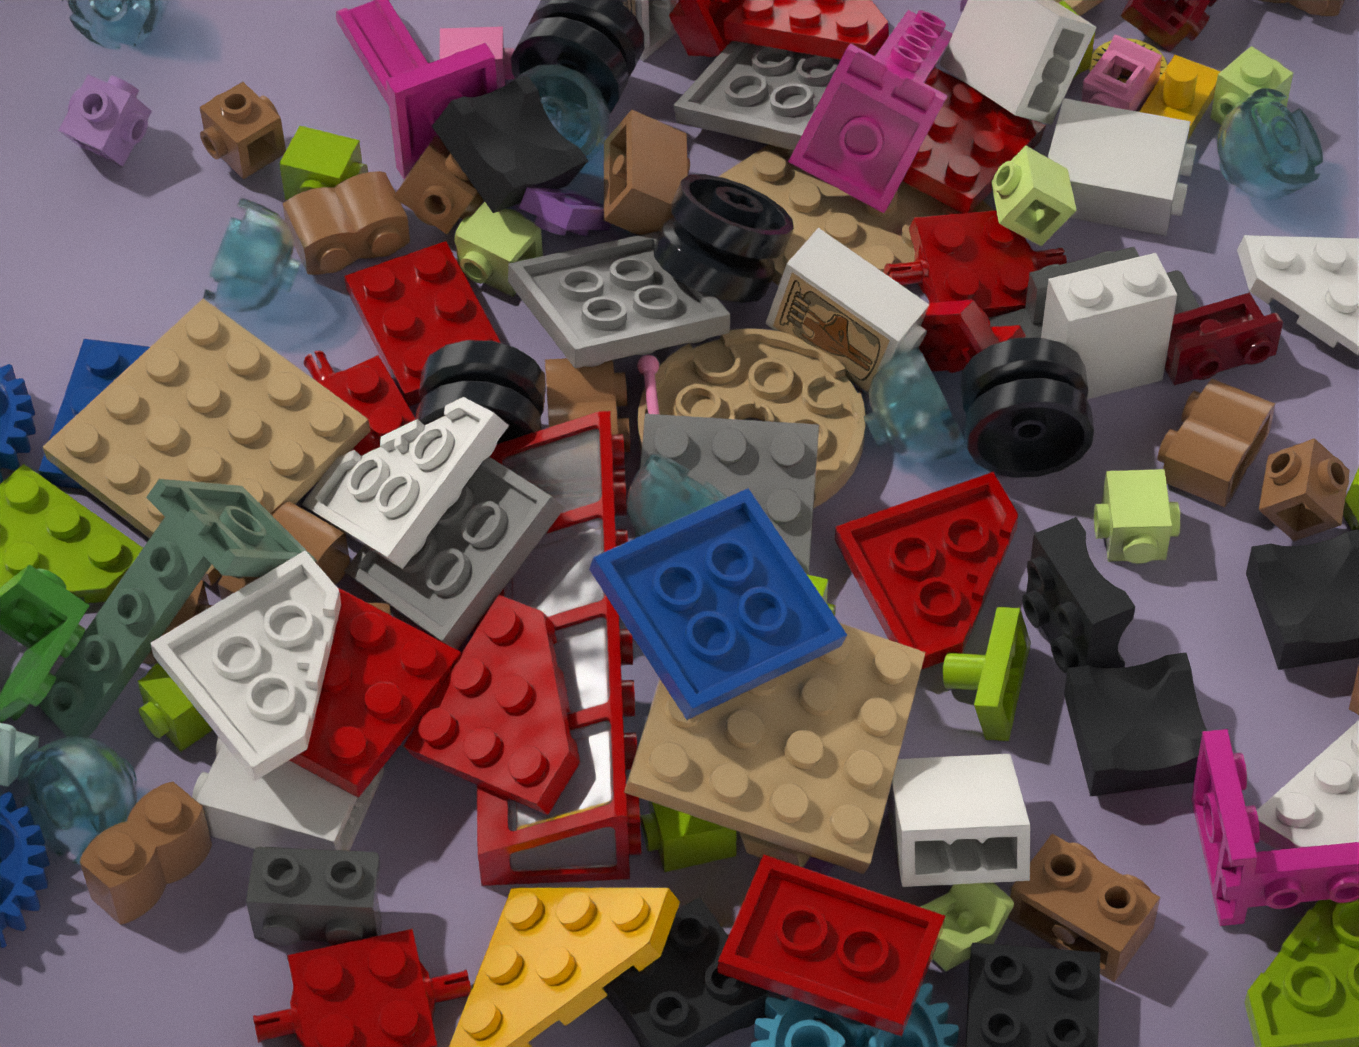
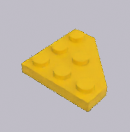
M511 888L449 1047H532L529 1041L556 1021L560 1020L564 1026H567L607 996L603 988L605 985L634 965L640 972L661 957L680 901L669 888Z

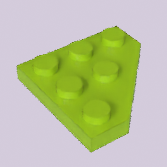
M22 464L0 484V587L30 564L36 569H45L56 574L64 581L68 591L78 598L84 597L86 603L106 602L143 547L31 468Z
M1331 899L1318 900L1312 910L1309 909L1282 944L1280 952L1264 973L1261 972L1248 989L1244 1004L1255 1047H1359V899L1346 903L1335 902Z

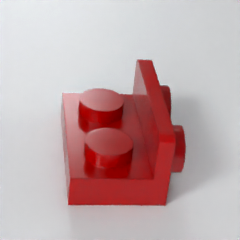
M974 300L928 303L929 308L921 324V327L926 329L927 333L912 356L922 372L948 371L949 373H956L963 370L974 355L987 347L1014 338H1025L1026 334L1020 325L990 327L988 316L977 306Z

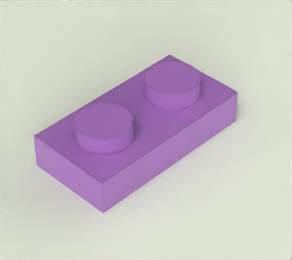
M527 187L519 207L537 216L534 222L536 226L558 235L564 236L566 231H570L578 235L587 236L589 230H610L611 223L604 221V204L573 190Z

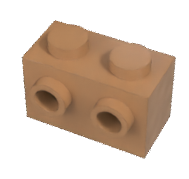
M631 110L604 141V221L626 229L631 233L643 235L661 231L665 222L675 218L671 212V204L681 180L688 176L690 170V159L687 158V133L635 110Z
M1052 833L1030 862V881H1016L1011 887L1010 898L1014 902V907L1008 919L1058 949L1100 952V974L1115 983L1153 930L1160 897L1154 894L1139 878L1129 874H1120L1098 861L1096 856L1085 846L1073 842L1068 843Z

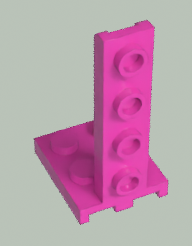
M374 0L349 10L343 8L336 11L338 25L389 106L396 168L402 178L405 179L435 135L439 138L432 125L452 100L464 96L478 97L497 90L495 56L488 45L483 43L428 63L389 0Z
M908 10L875 56L850 43L788 162L885 213L947 98V95L925 84L943 56L953 35L945 30V22L926 11L919 10L915 14Z
M1228 729L1202 731L1191 801L1219 926L1244 924L1248 907L1269 906L1274 909H1285L1293 907L1300 902L1331 899L1335 902L1346 903L1358 900L1359 842L1256 852L1255 844L1259 843L1260 828L1255 806H1245L1242 790L1247 788V771L1244 756L1242 753H1233Z

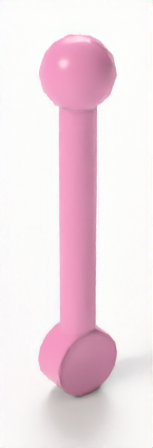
M647 354L638 360L637 368L640 374L644 376L648 414H659L655 374L659 369V362L656 357Z

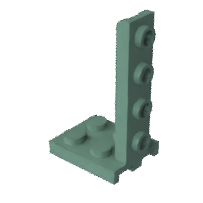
M159 479L146 498L165 518L85 630L78 645L54 675L56 680L52 688L38 705L72 742L83 741L94 732L152 650L150 643L162 636L211 565L222 576H232L240 579L243 577H261L303 551H306L317 562L243 486Z

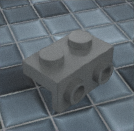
M278 847L255 848L246 897V905L254 938L265 939L277 945H292L298 941L328 942L331 945H337L381 935L382 919L377 896L380 870L378 853Z

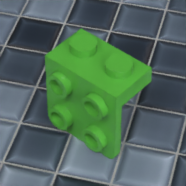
M30 564L0 587V630L27 647L0 691V723L8 718L16 721L25 712L29 704L37 707L42 702L56 680V676L51 674L50 670L59 655L64 659L67 658L85 633V628L79 625V622L90 605L68 591L64 581L56 574L45 569H36Z

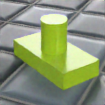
M997 607L986 655L947 653L944 659L943 683L946 689L977 690L974 707L985 740L1009 741L1031 646L1020 608Z

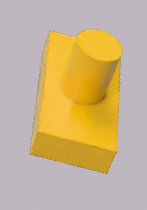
M1174 55L1139 112L1191 121L1188 134L1189 140L1214 98L1217 77L1221 71Z

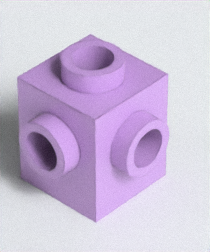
M88 74L81 88L77 89L72 95L68 105V113L58 131L79 147L123 167L134 145L139 143L144 137L148 126V118L152 110L136 98L139 89L130 83L112 75L108 82H105Z

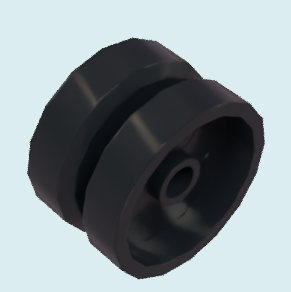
M541 0L511 56L512 74L515 79L528 75L538 89L543 108L574 120H597L610 114L618 103L628 83V78L645 49L644 32L636 16L619 0Z
M706 174L688 175L682 179L671 204V212L675 218H671L663 224L654 245V258L662 269L675 279L701 293L722 300L740 303L759 301L766 295L775 274V264L772 259L777 258L784 252L793 232V219L782 206L768 196L744 184Z
M1041 337L1010 339L993 344L974 355L962 370L961 395L963 410L966 413L967 450L974 462L989 472L1012 478L1044 476L1062 471L1081 460L1092 446L1094 425L1091 406L1087 401L1088 382L1086 367L1078 352L1064 343Z
M466 340L445 345L429 355L422 368L419 387L420 405L416 410L415 420L418 419L421 423L427 425L445 416L444 409L446 405L465 397L494 412L509 425L497 441V444L542 430L541 415L544 412L546 393L545 373L537 362L524 352L495 341ZM540 446L506 457L503 460L504 466L516 474L522 472L533 464L540 451L537 448H540Z

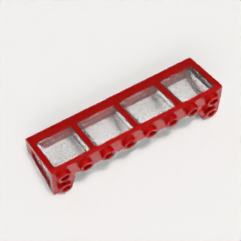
M598 411L497 444L489 456L551 495L564 507L547 533L538 542L499 595L543 611L554 623L557 643L554 644L557 666L564 674L571 712L567 713L570 734L577 742L581 763L549 815L477 785V848L481 886L630 879L629 856L642 855L639 797L624 793L626 770H631L637 752L636 732H624L623 717H636L634 680H622L621 665H633L632 635L628 629H620L618 613L589 570L593 557L628 542V530H616L615 517L627 516L623 434H612L611 411ZM489 609L486 611V613L482 616V618H481V619L479 620V622L476 624V626H475V631L477 630L478 626L480 625V623H481L482 620L484 619V617H485V615L487 614V612L489 611Z

